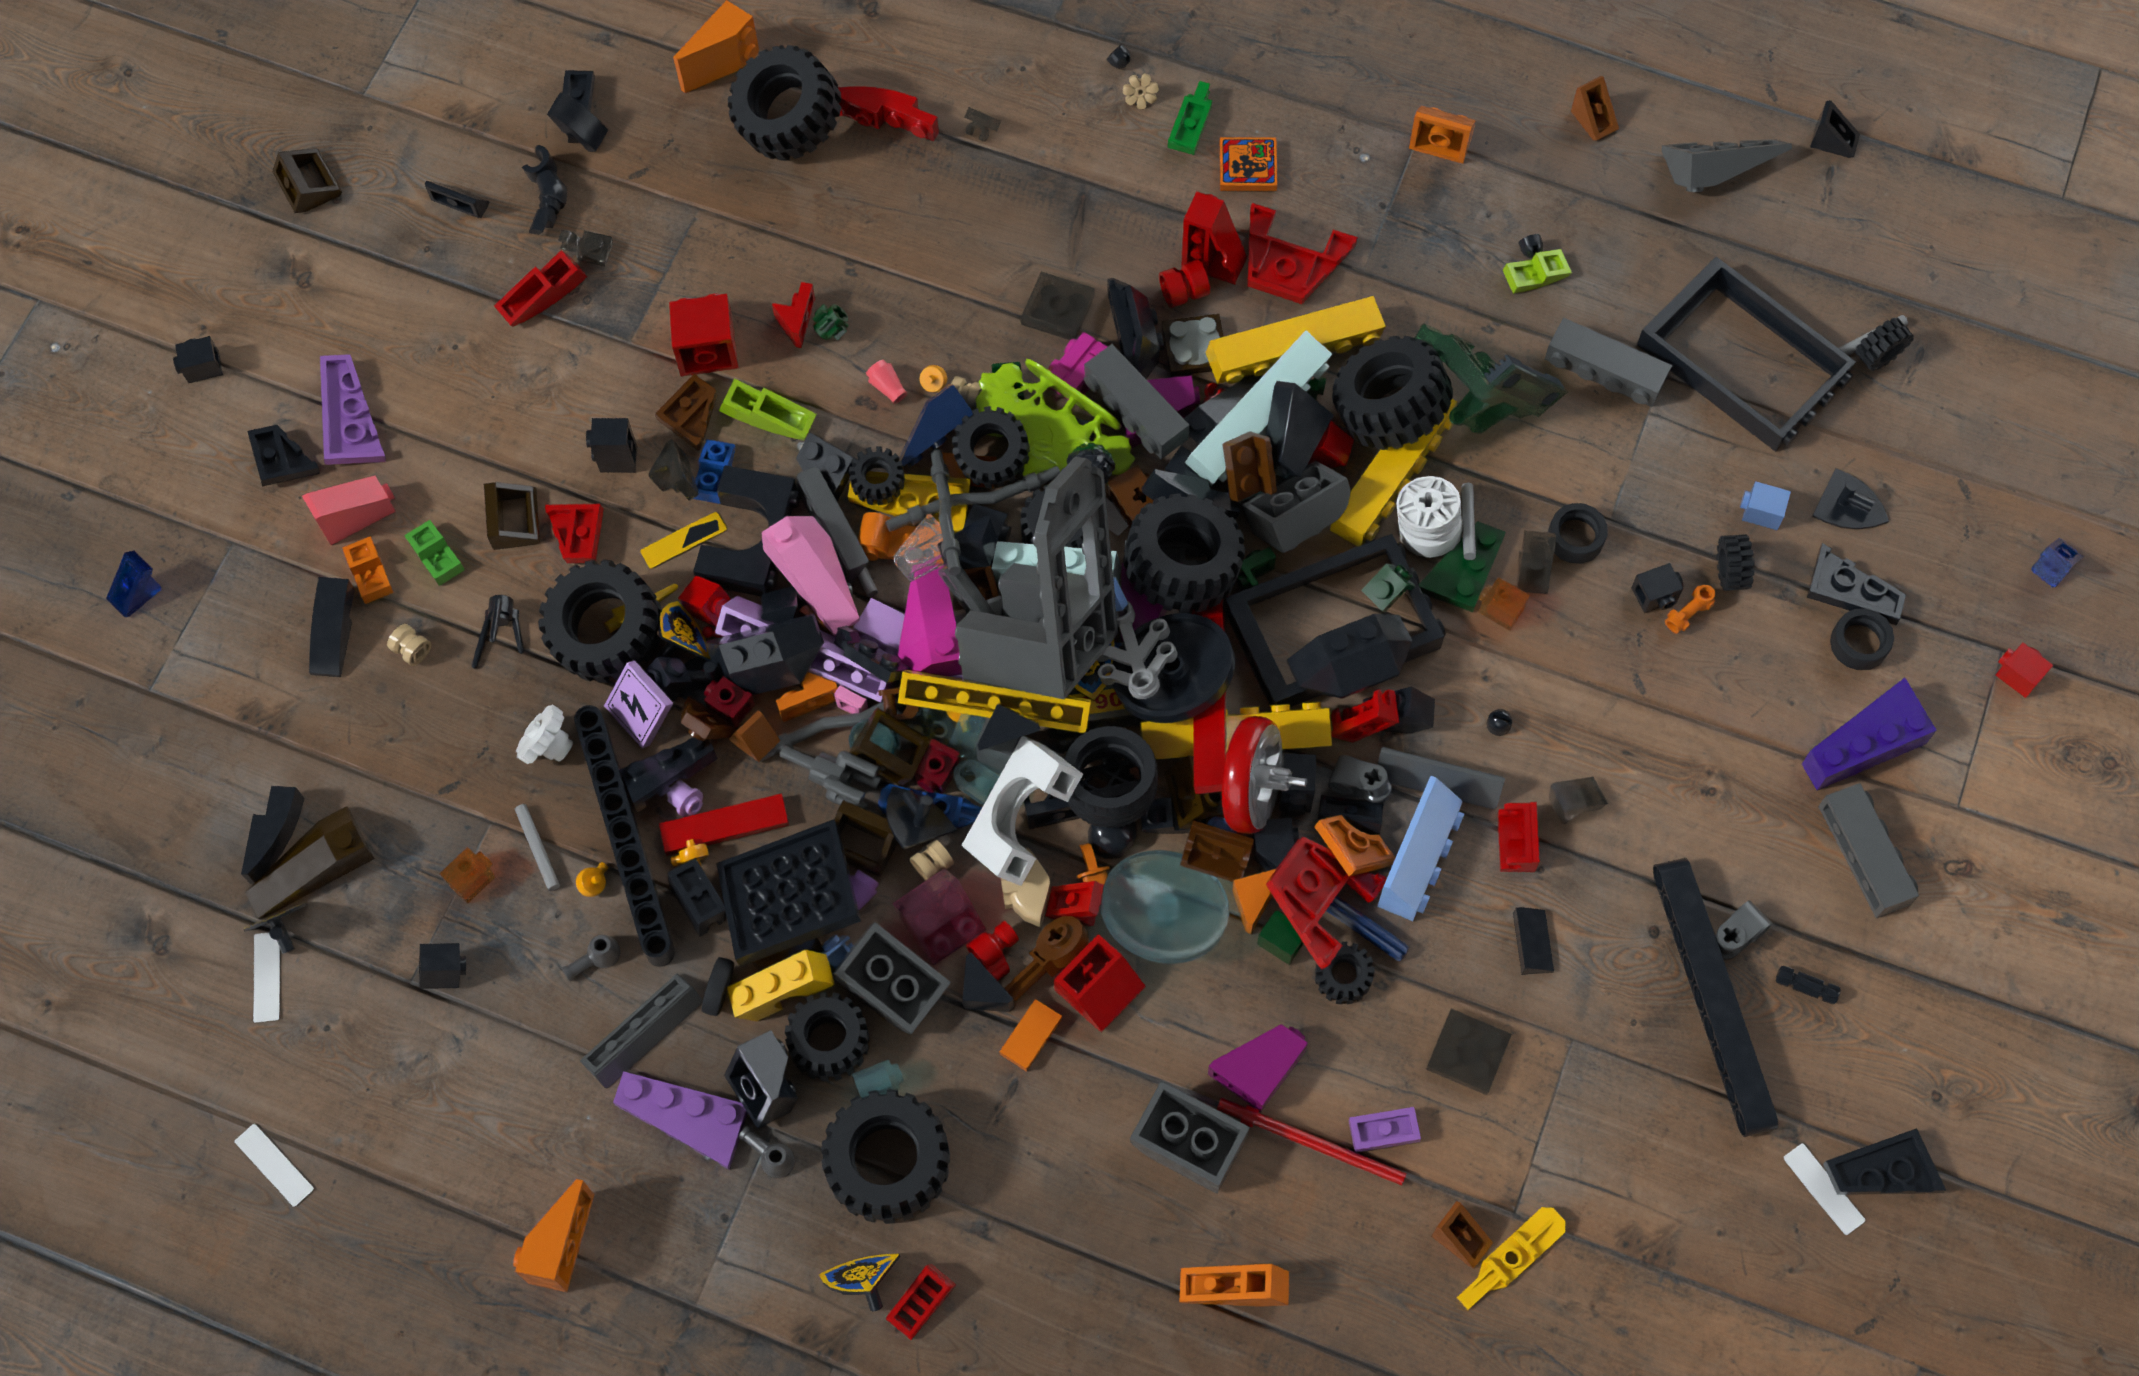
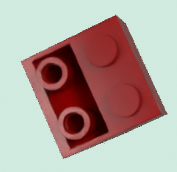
M1099 934L1054 979V991L1101 1033L1146 988V985L1123 955Z

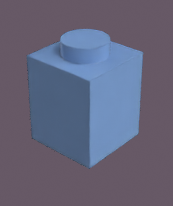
M1755 481L1751 491L1745 490L1741 500L1740 508L1745 509L1742 521L1778 530L1785 516L1791 491Z

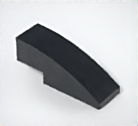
M1154 469L1141 488L1142 493L1153 501L1162 496L1168 499L1171 494H1181V497L1193 494L1197 495V499L1205 500L1207 498L1213 501V505L1217 508L1223 507L1228 512L1227 516L1229 518L1233 517L1236 520L1241 513L1239 503L1231 500L1230 494L1227 492L1210 489L1207 479Z
M318 577L310 634V675L341 677L352 626V620L349 615L355 591L349 579Z
M271 786L266 814H253L241 871V875L249 884H254L275 864L293 835L305 799L296 787Z

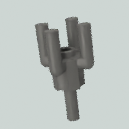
M786 745L780 752V757L810 770L808 779L827 789L826 798L838 805H841L842 801L845 800L867 810L868 804L863 802L865 793L849 786L852 779L875 789H879L883 778L877 776L880 766L847 751L839 752L837 758L821 752L815 759Z

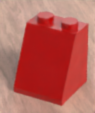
M713 293L705 297L681 298L677 301L669 302L672 349L681 377L739 368L732 313L727 293Z

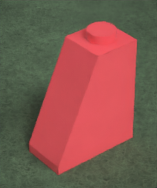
M375 475L313 491L302 496L330 545L396 512L390 502L395 499L387 483L381 485Z

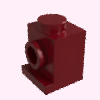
M724 676L719 682L713 680L704 692L706 707L736 728L755 706L751 693L745 692ZM726 693L731 695L728 700L722 699Z
M932 739L930 747L915 772L917 784L928 792L933 793L935 790L943 794L961 765L960 752ZM933 763H935L936 765L940 766V768L932 769L931 766L933 765Z

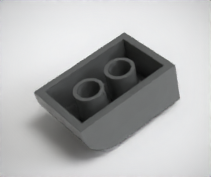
M1315 460L1306 466L1301 477L1290 475L1276 484V493L1270 495L1262 492L1242 504L1253 535L1284 553L1295 549L1299 543L1307 538L1321 533L1325 527L1341 517L1349 503L1350 486L1346 477Z
M876 922L868 926L832 973L835 981L887 1022L907 1034L914 1032L951 983Z
M1161 1081L1132 1133L1130 1142L1140 1152L1154 1161L1218 1194L1248 1137L1250 1127Z

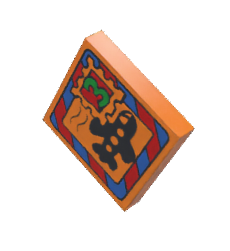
M1220 137V191H1277L1276 137Z

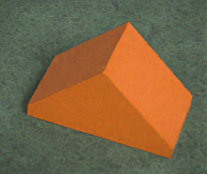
M1276 869L1233 881L1232 891L1245 932L1252 934L1273 896L1266 883Z

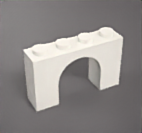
M1022 736L961 846L997 877L1021 886L1037 859L1021 846L1016 838L1015 822L1022 803L1033 791L1039 788L1052 796L1068 802L1083 773L1046 745Z

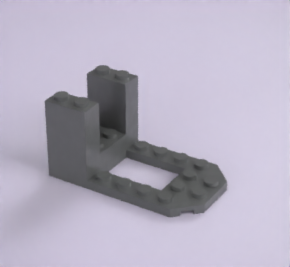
M1074 457L1046 487L1033 537V544L1037 550V566L1013 563L1000 576L998 588L1002 595V616L970 610L958 622L955 629V637L958 640L959 665L962 668L964 680L1065 699L1118 635L1104 473L1100 468L1092 467V462L1087 458ZM1081 527L1083 531L1082 553L1085 555L1086 561L1084 575L1068 573L1066 571L1064 546Z

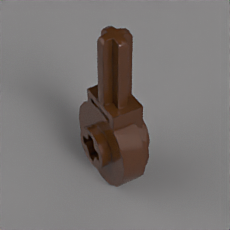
M1063 916L1053 920L1044 927L1038 936L1036 947L1029 953L1034 960L1004 988L1014 1001H1017L1046 972L1051 977H1054L1088 945L1089 933L1083 924L1075 917Z

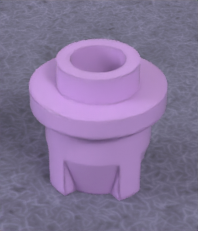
M678 780L677 783L669 788L670 791L666 793L667 801L676 808L677 813L682 817L695 815L702 807L703 793L696 788L692 789L682 780Z

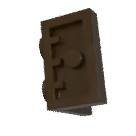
M1188 755L1164 772L1180 829L1189 830L1193 820L1201 822L1208 816L1224 818L1222 791L1203 794L1195 793L1194 756Z

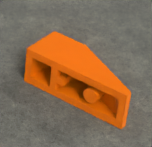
M1274 1264L1181 1268L1179 1302L1254 1307L1287 1306L1289 1303V1271Z

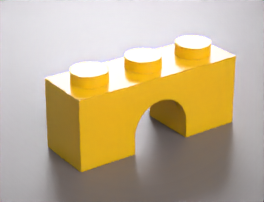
M803 950L728 986L727 990L735 1018L757 1022L782 1010L781 1000L793 996L808 997L835 985L827 955Z

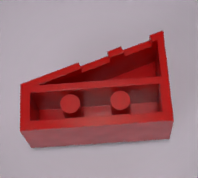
M1196 191L1184 217L1181 266L1198 259L1208 276L1235 285L1247 255L1224 200L1218 199L1212 194H1203Z

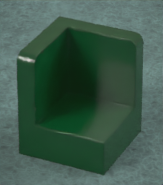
M1279 911L1273 913L1260 932L1257 942L1260 947L1288 965L1291 964L1304 944L1286 915Z

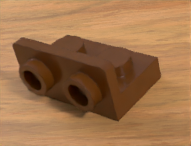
M1249 431L1222 444L1231 500L1239 502L1258 492L1270 495L1277 492L1272 445L1269 437Z

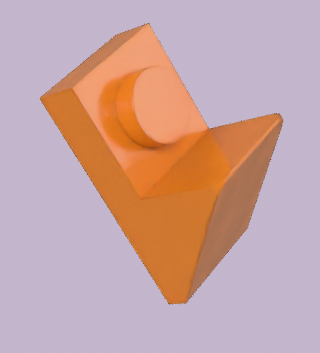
M808 672L801 683L803 690L786 692L780 699L776 700L783 722L836 702L834 695L838 689L836 682Z

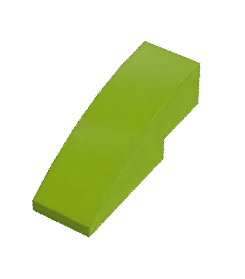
M735 378L719 409V412L751 426L803 441L817 415L764 387L762 391H759Z

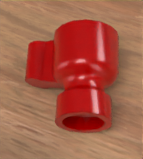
M1003 921L995 927L993 933H981L969 942L966 947L969 953H972L990 974L999 981L1010 972L1003 949L1005 947L1011 948L1019 942V938L1013 928L1006 921Z

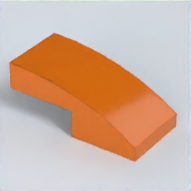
M371 536L342 547L365 604L394 593Z

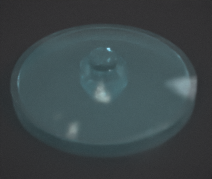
M1151 850L1131 855L1119 862L1109 873L1105 881L1100 905L1103 921L1110 934L1121 946L1143 959L1165 964L1193 961L1210 952L1218 944L1225 931L1229 917V903L1222 884L1215 876L1179 866L1183 854L1165 850Z

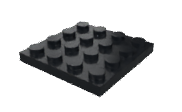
M835 819L716 863L734 956L739 966L749 964L861 922L839 827Z

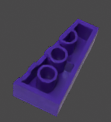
M1904 677L1810 750L1802 762V766L1818 791L1927 744L1937 730Z

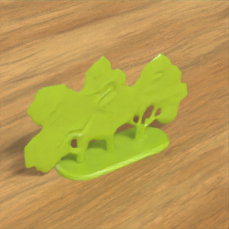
M1026 359L1025 365L1040 379L1038 383L1024 382L1020 368L1013 363L1003 364L995 373L981 374L979 386L982 391L975 399L976 409L978 408L979 412L985 411L984 407L991 406V409L996 411L997 407L1003 408L1007 414L1010 411L1015 415L1017 421L1020 420L1026 431L1030 452H1028V464L1023 466V476L1032 472L1038 474L1055 466H1058L1061 472L1068 465L1067 458L1069 453H1072L1077 446L1083 443L1087 445L1090 442L1103 445L1112 454L1115 463V470L1112 472V475L1123 474L1134 462L1135 457L1130 454L1129 438L1122 435L1108 437L1101 432V422L1113 429H1120L1122 426L1118 420L1104 408L1037 362ZM1017 382L1022 384L1021 388L1015 389L1013 387ZM1048 387L1053 388L1069 399L1061 410H1052L1045 404L1043 392ZM1027 389L1030 393L1036 390V393L1029 399L1021 400L1017 396L1018 393ZM1040 397V405L1037 406L1034 400ZM1076 404L1095 418L1085 425H1080L1072 414L1071 409ZM1092 432L1096 434L1094 441L1089 440ZM996 433L987 434L990 436L1003 437L1002 435Z

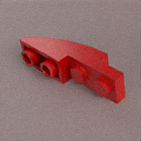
M838 87L841 92V103H839L841 106L840 116H847L857 120L863 126H871L876 129H880L885 121L894 128L905 129L919 138H927L931 141H935L939 134L938 117L918 108V99L914 96L877 87Z

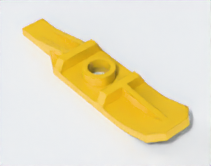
M1541 1207L1482 1262L1478 1278L1456 1298L1469 1310L1489 1291L1506 1288L1566 1232V1221L1554 1208ZM1513 1252L1517 1255L1518 1261L1516 1264H1509L1506 1261L1505 1256L1507 1253Z

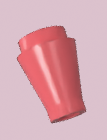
M882 359L867 370L868 382L887 396L893 404H897L906 397L907 392L903 388L891 363H887Z

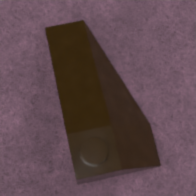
M348 806L319 820L245 892L259 920L375 859Z

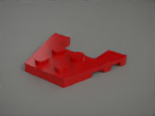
M1252 203L1250 207L1247 287L1303 304L1355 248L1358 237L1333 229L1324 252L1320 253L1269 236V231L1276 217V210Z
M1301 837L1269 878L1266 886L1317 965L1323 970L1329 966L1343 945L1321 927L1318 921L1345 883L1369 903L1377 897L1384 887L1387 878L1379 873L1374 875L1370 872L1349 877L1330 849L1305 837Z

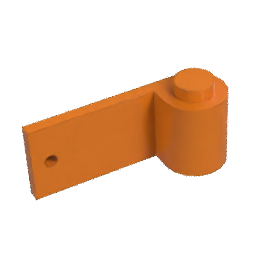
M868 512L863 515L858 541L868 560L875 561L880 558L924 563L943 562L937 546L938 543L943 541L941 529L904 526L889 532L885 521L891 519L890 517L877 512Z

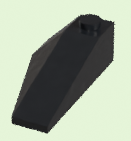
M1249 375L1201 404L1183 418L1189 424V439L1181 444V446L1193 452L1264 375Z

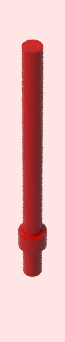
M1221 1098L1218 1111L1240 1119V1122L1252 1128L1255 1125L1401 1186L1403 1185L1407 1173L1258 1113L1259 1109L1250 1105L1244 1107L1224 1098Z

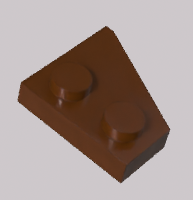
M693 374L655 413L656 420L699 451L702 448L718 396L717 391L696 374Z
M688 696L682 705L681 724L689 728L688 733L698 740L730 738L736 729L734 725L691 696Z

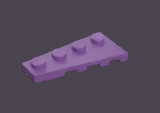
M320 356L325 465L386 462L385 454L373 424L351 356Z
M624 1071L613 1101L615 1106L658 1128L665 1132L666 1135L681 1141L698 1153L711 1158L730 1170L739 1142L738 1136L743 1129L748 1114L741 1102Z

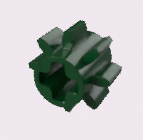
M823 304L814 313L815 316L812 318L815 321L813 328L821 338L829 340L834 336L836 340H839L847 332L846 328L849 324L846 322L849 318L840 306L833 304L828 308Z

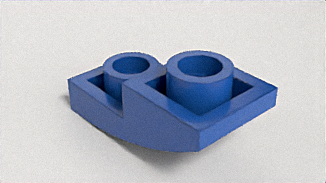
M706 439L698 460L699 470L691 489L692 499L721 504L717 489L724 466H732L736 449L735 444Z

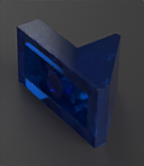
M2058 538L2041 553V557L2032 566L2031 570L2051 587H2056L2084 556L2061 538Z
M133 550L124 553L106 599L124 617H130L155 596L162 587L151 577L153 568Z

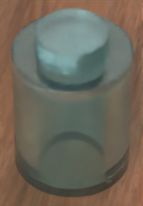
M889 1059L852 1074L861 1099L869 1097V1091L878 1090L879 1095L887 1094V1089L899 1091L898 1083L904 1081L898 1064L891 1065Z

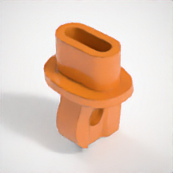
M1091 844L1079 845L1087 870L1077 875L1078 879L1082 878L1083 882L1097 881L1104 886L1109 885L1110 881L1107 870H1110V867L1097 866Z

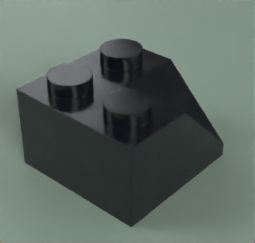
M771 1030L737 1046L724 1074L758 1129L791 1113L798 1099L794 1085L784 1077L788 1060L786 1047L780 1039H776Z

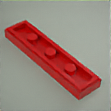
M782 793L659 823L666 856L679 853V851L688 848L686 841L691 839L694 840L695 845L706 844L708 846L789 826Z

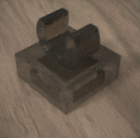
M968 107L964 117L973 121L967 125L966 134L972 136L974 130L979 127L981 129L979 140L984 142L989 137V129L997 131L1001 123L1000 120Z

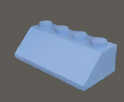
M1434 776L1429 778L1386 879L1377 906L1411 921L1414 920L1417 912L1424 913L1430 896L1425 894L1429 884L1435 886L1442 869L1436 865L1440 856L1447 858L1453 843L1452 840L1448 839L1452 829L1458 831L1464 817V813L1459 812L1463 801Z

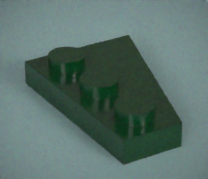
M1477 521L1475 523L1476 558L1473 560L1464 559L1462 537L1455 548L1448 552L1419 583L1422 593L1473 613L1506 532Z

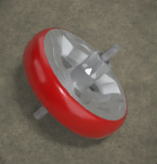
M1262 716L1247 717L1237 726L1227 750L1222 777V808L1227 825L1236 832L1253 834L1261 831L1265 827L1267 819H1270L1279 790L1287 791L1291 785L1304 787L1307 785V779L1292 777L1290 769L1282 768L1280 731L1272 720Z

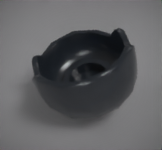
M1135 822L1119 828H1101L1090 824L1088 830V843L1091 844L1095 854L1105 859L1123 857L1126 851L1134 845L1137 838V825Z

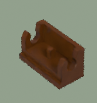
M1193 820L1179 866L1233 882L1236 879L1243 878L1254 839Z

